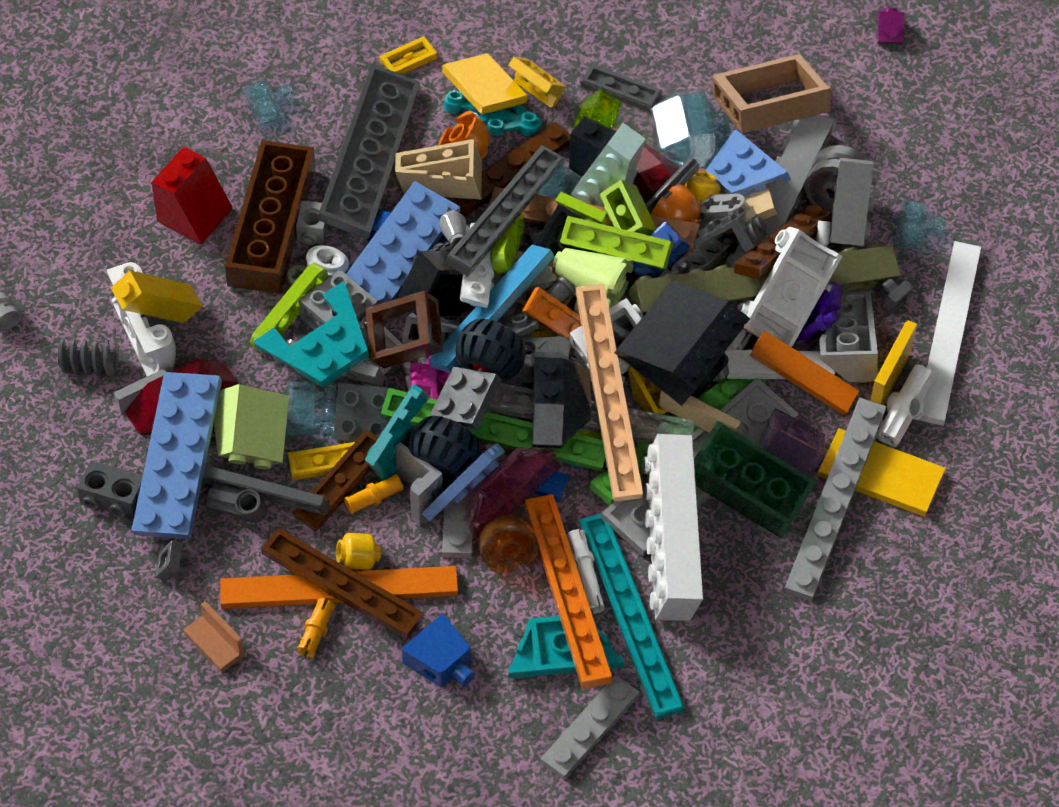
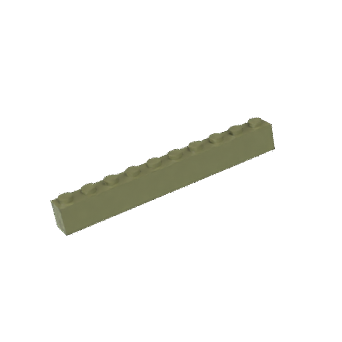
M874 244L866 249L857 250L856 247H851L841 251L838 254L843 257L827 284L835 281L841 285V293L882 287L881 285L888 278L895 282L901 274L893 246L882 247V244ZM722 265L710 271L694 269L688 272V274L678 275L677 272H671L660 278L643 276L636 279L628 292L631 304H636L643 316L672 280L725 299L737 307L740 303H745L747 300H755L770 271L760 279L735 274L734 267L730 268L729 265Z

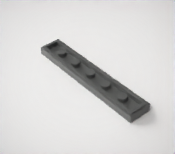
M205 465L202 480L204 484L211 486L217 484L242 491L250 489L256 491L264 500L324 516L328 514L330 505L324 496Z

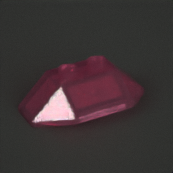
M516 448L505 459L500 460V465L470 492L469 530L479 545L525 502V499H528L561 467L557 455L552 449Z

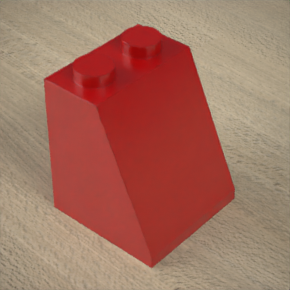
M185 146L151 182L157 222L199 244H202L233 209L206 157Z

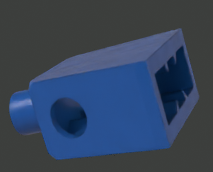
M443 613L402 648V663L440 687L445 685L451 678L456 679L462 686H466L475 676V672L467 666L471 662V648Z

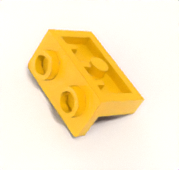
M513 57L508 66L516 71L515 83L548 107H555L566 86L531 60Z

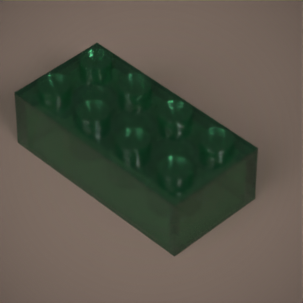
M719 421L716 422L694 458L696 487L781 539L793 523L817 482Z

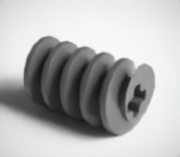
M65 338L60 339L58 364L63 373H69L72 369L74 374H80L83 370L85 375H91L93 371L97 376H102L104 372H106L108 377L115 375L119 363L118 343H116L114 350H112L109 341H105L103 349H100L97 340H94L92 347L89 348L87 340L84 339L80 347H77L76 339H72L69 346H66Z

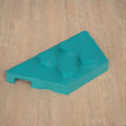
M560 617L530 618L525 628V634L517 647L512 665L508 668V678L577 673ZM596 626L609 669L623 668L624 660L622 656L616 654L609 645L610 640Z

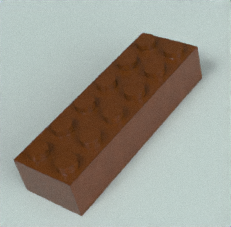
M261 140L225 264L227 286L277 294L282 293L297 238L296 224L301 202L307 201L316 168L314 147Z

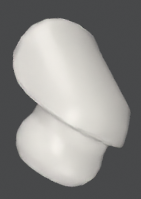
M818 221L816 242L827 247L830 242L832 222Z

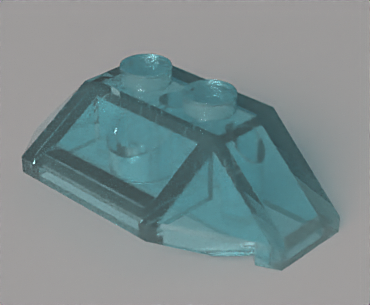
M701 90L673 92L653 107L652 110L661 152L679 166H682L689 157H693L700 164V168L707 169L716 157L717 152L715 131L706 93Z

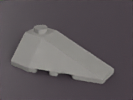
M871 291L843 292L841 295V309L836 311L839 315V320L833 323L832 327L827 329L820 338L821 360L848 382H874L878 371V351Z

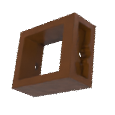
M421 291L365 309L366 320L364 324L368 333L369 345L367 350L370 361L378 364L380 367L385 369L443 352L438 299L428 292ZM416 310L419 339L386 349L383 320Z

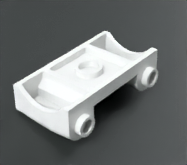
M788 227L786 230H781L776 236V251L780 255L754 301L747 300L745 303H740L737 308L751 318L743 329L758 338L765 330L792 347L843 256L816 242L803 231Z
M128 262L107 269V274L114 285L128 271L142 273V270L136 263ZM114 297L112 303L146 376L165 369L166 372L173 371L176 346L170 329L162 324L150 327L146 317L141 318L142 314L122 310L118 300Z

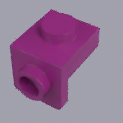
M883 8L882 11L877 13V43H904L905 12H898L897 8Z

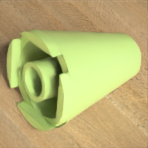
M565 248L562 252L558 251L552 264L555 267V274L565 278L574 288L604 284L609 308L619 303L629 284V281H626V273L632 274L633 261L627 258Z

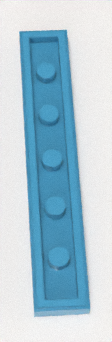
M531 245L492 288L487 308L476 306L443 343V352L433 354L428 360L433 368L451 373L453 367L459 365L456 359L455 346L462 329L476 319H489L497 322L555 257L552 251L547 248Z

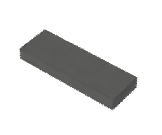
M593 64L590 65L580 82V86L650 113H652L662 96L661 89Z

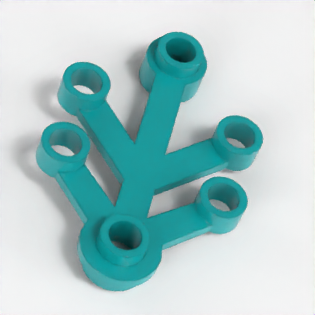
M449 91L444 97L443 108L446 112L459 114L464 109L474 111L473 113L487 124L491 135H500L503 132L517 130L522 135L532 136L541 128V119L534 113L527 112L521 104L510 107L514 113L501 109L478 115L477 113L480 112L463 97L461 92Z

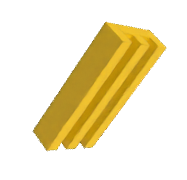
M423 36L379 56V61L386 69L402 75L437 59V52ZM421 47H424V49L413 53V51H415V50H417V49H419V48H421ZM404 56V58H402V59H400V60H398V61H395V62H393V63H390L391 61H393V60H395V59H397V58H399V57Z

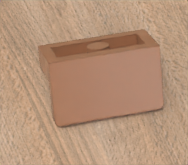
M205 601L200 605L202 616L183 629V632L222 674L245 656L243 640Z

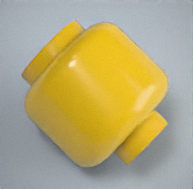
M698 171L685 184V187L697 196L699 203L711 195H719L721 190L717 177L703 171Z
M346 533L343 539H339L337 542V562L352 571H369L373 568L375 562L380 561L381 546L376 544L371 534Z

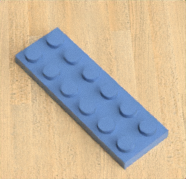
M414 181L346 275L375 298L377 305L397 299L404 281L414 264V257L418 255L419 251L433 249L434 245L444 235L439 228L441 216L451 210L460 213V207ZM366 314L362 316L360 319H358V323L366 316Z
M164 372L132 526L134 535L191 539L222 383L220 376Z

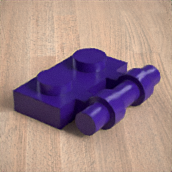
M835 281L826 285L795 343L801 340L807 341L814 336V333L820 330L826 331L832 327L833 323L839 320V315L836 311L841 309V285Z

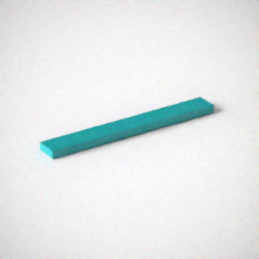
M602 513L579 519V527L585 531L589 551L594 556L595 568L655 720L683 713L684 705L613 529L601 519Z

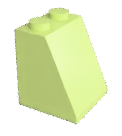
M241 384L220 390L214 419L218 456L229 458V462L234 464L254 463V468L265 470L271 469L272 465L283 463L289 395Z

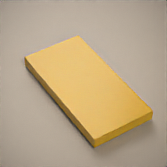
M838 428L817 477L825 480L828 479L846 433L845 430ZM874 441L855 491L925 517L942 480L945 467Z

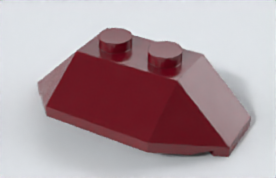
M195 359L171 371L172 373L218 375L222 379L220 390L238 385L237 380L223 362ZM163 376L147 383L125 411L126 416L138 434H152Z

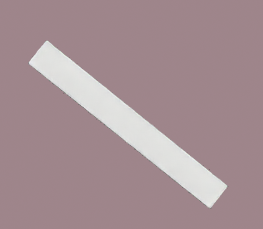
M954 241L927 369L932 370L936 377L924 397V413L917 420L944 426L979 260L980 246Z

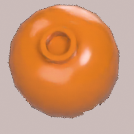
M472 111L465 112L455 119L458 124L453 129L450 126L446 128L438 145L474 139L482 160L488 153L487 148L490 143L488 126Z
M681 184L669 189L672 194L667 199L662 196L651 213L653 216L701 224L699 221L701 217L699 200L691 190Z

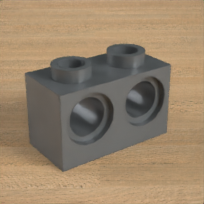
M91 460L77 487L80 503H83L89 509L96 510L100 508L110 511L111 514L117 517L128 516L134 518L143 475Z

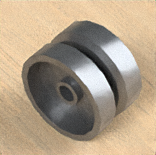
M843 145L829 146L821 150L814 158L805 185L807 198L813 205H818L824 210L833 211L840 158L866 160L860 152L851 147Z

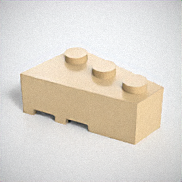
M474 139L396 153L395 173L404 194L413 182L416 181L442 197L481 199L482 160Z

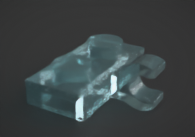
M267 79L242 87L243 95L260 130L285 123L280 107L295 102L292 95L294 91L290 84L281 86L275 93L272 92Z
M902 200L895 247L922 252L924 235L943 238L946 219L935 217L927 220L928 203Z

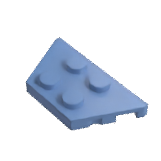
M737 130L732 132L706 169L707 173L717 177V182L726 193L741 194L744 197L751 193L768 189L767 183L781 178L782 182L785 183L791 179L784 168Z
M498 443L489 450H486L422 514L430 522L453 500L459 503L470 492L467 488L471 491L474 490L486 477L484 473L488 476L500 465L497 459L505 451Z

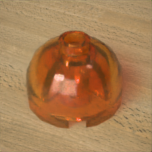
M514 515L496 517L485 525L480 534L479 550L482 559L493 572L499 574L516 572L511 567L524 564L528 567L538 555L539 544L534 530L520 517ZM503 560H512V561H511L510 563H508V562H505V561H503Z

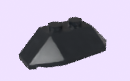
M531 351L532 448L561 449L570 438L591 420L590 369L558 352Z

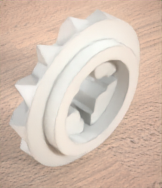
M326 245L314 246L306 254L307 267L311 263L316 262L328 270L329 277L339 270L344 273L348 270V258L343 252L334 247Z

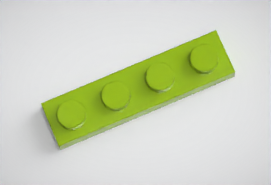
M567 216L560 243L563 245L599 254L627 258L635 263L664 270L667 268L673 247V242L571 216Z

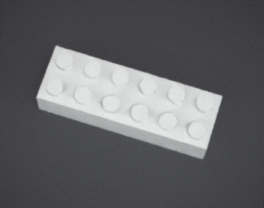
M657 434L653 444H650L648 447L647 456L643 457L642 473L647 474V483L644 484L643 496L644 500L648 501L649 507L645 514V526L650 528V537L647 539V554L652 556V564L649 565L648 579L649 582H653L654 590L650 595V608L655 610V620H691L703 600L692 435Z

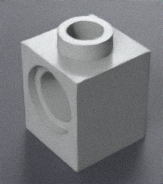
M301 202L296 224L297 242H303L306 245L324 244L328 224L316 220L322 203Z

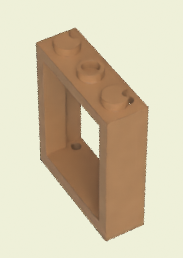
M800 54L712 75L713 95L716 102L742 134L831 111L830 100H833L831 87L826 85L821 75L817 74L811 64L806 62ZM796 80L806 89L752 104H747L740 96V94Z

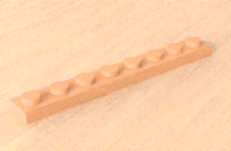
M605 285L576 287L577 303L613 501L639 499L643 497V490L618 355L614 353L616 345Z

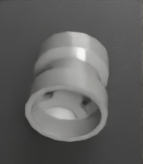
M0 292V331L16 326L21 320L20 312L15 306H12V300L4 292Z

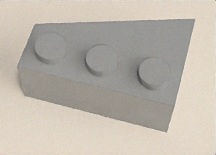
M840 158L832 211L831 243L863 246L864 239L870 238L871 223L866 222L867 213L873 212L875 196L870 195L871 185H876L878 169L873 168V161Z

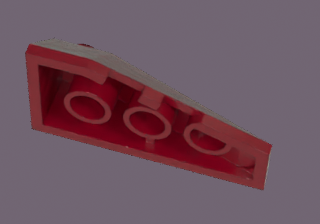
M620 126L615 127L612 130L617 131ZM644 143L641 159L637 164V175L633 180V184L637 186L643 201L647 203L680 168L646 143Z

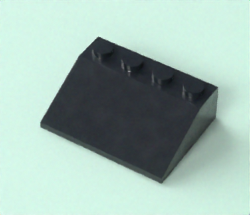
M672 280L614 353L674 401L683 406L751 318L725 299Z

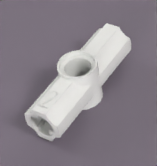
M915 365L900 392H893L889 396L887 401L888 414L876 435L881 442L897 447L912 419L917 420L921 418L925 410L924 397L936 377L932 370L927 369L923 365Z

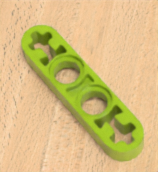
M522 213L492 248L491 260L496 274L508 272L515 263L525 230Z
M316 262L311 263L255 330L250 339V346L256 349L253 341L272 328H275L282 336L300 314L299 299L327 279L328 270Z

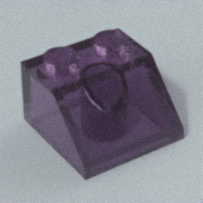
M775 408L759 441L757 456L766 465L771 467L777 466L785 470L786 475L790 478L808 482L825 455V434Z

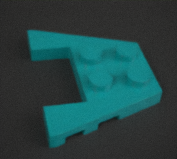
M343 281L323 294L324 301L334 311L336 316L291 346L287 344L275 328H272L253 341L256 349L262 353L270 354L274 360L281 364L284 362L294 368L295 372L321 387H325L369 357L346 284Z
M415 384L410 388L365 458L367 464L382 481L397 474L395 446L401 442L408 448L410 433L413 430L410 421L429 400L424 391Z

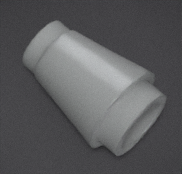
M454 210L445 212L439 222V228L452 248L466 234V219L462 214Z

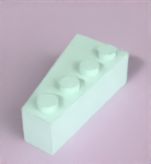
M622 123L570 195L587 204L604 207V203L599 195L620 180L633 184V180L637 175V164L641 159L645 138Z

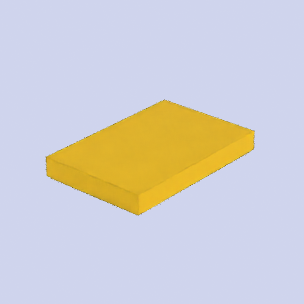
M488 53L443 64V74L481 115L527 103L528 95Z
M909 320L905 322L874 381L870 401L881 405L885 404L910 356L917 323Z

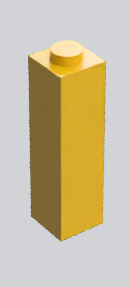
M131 270L111 287L122 310L184 323L203 307L190 284Z

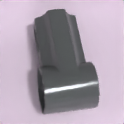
M214 484L207 494L206 507L209 510L241 517L250 523L261 522L267 515V505L254 490L247 489L242 491ZM257 502L254 509L246 511L250 503Z

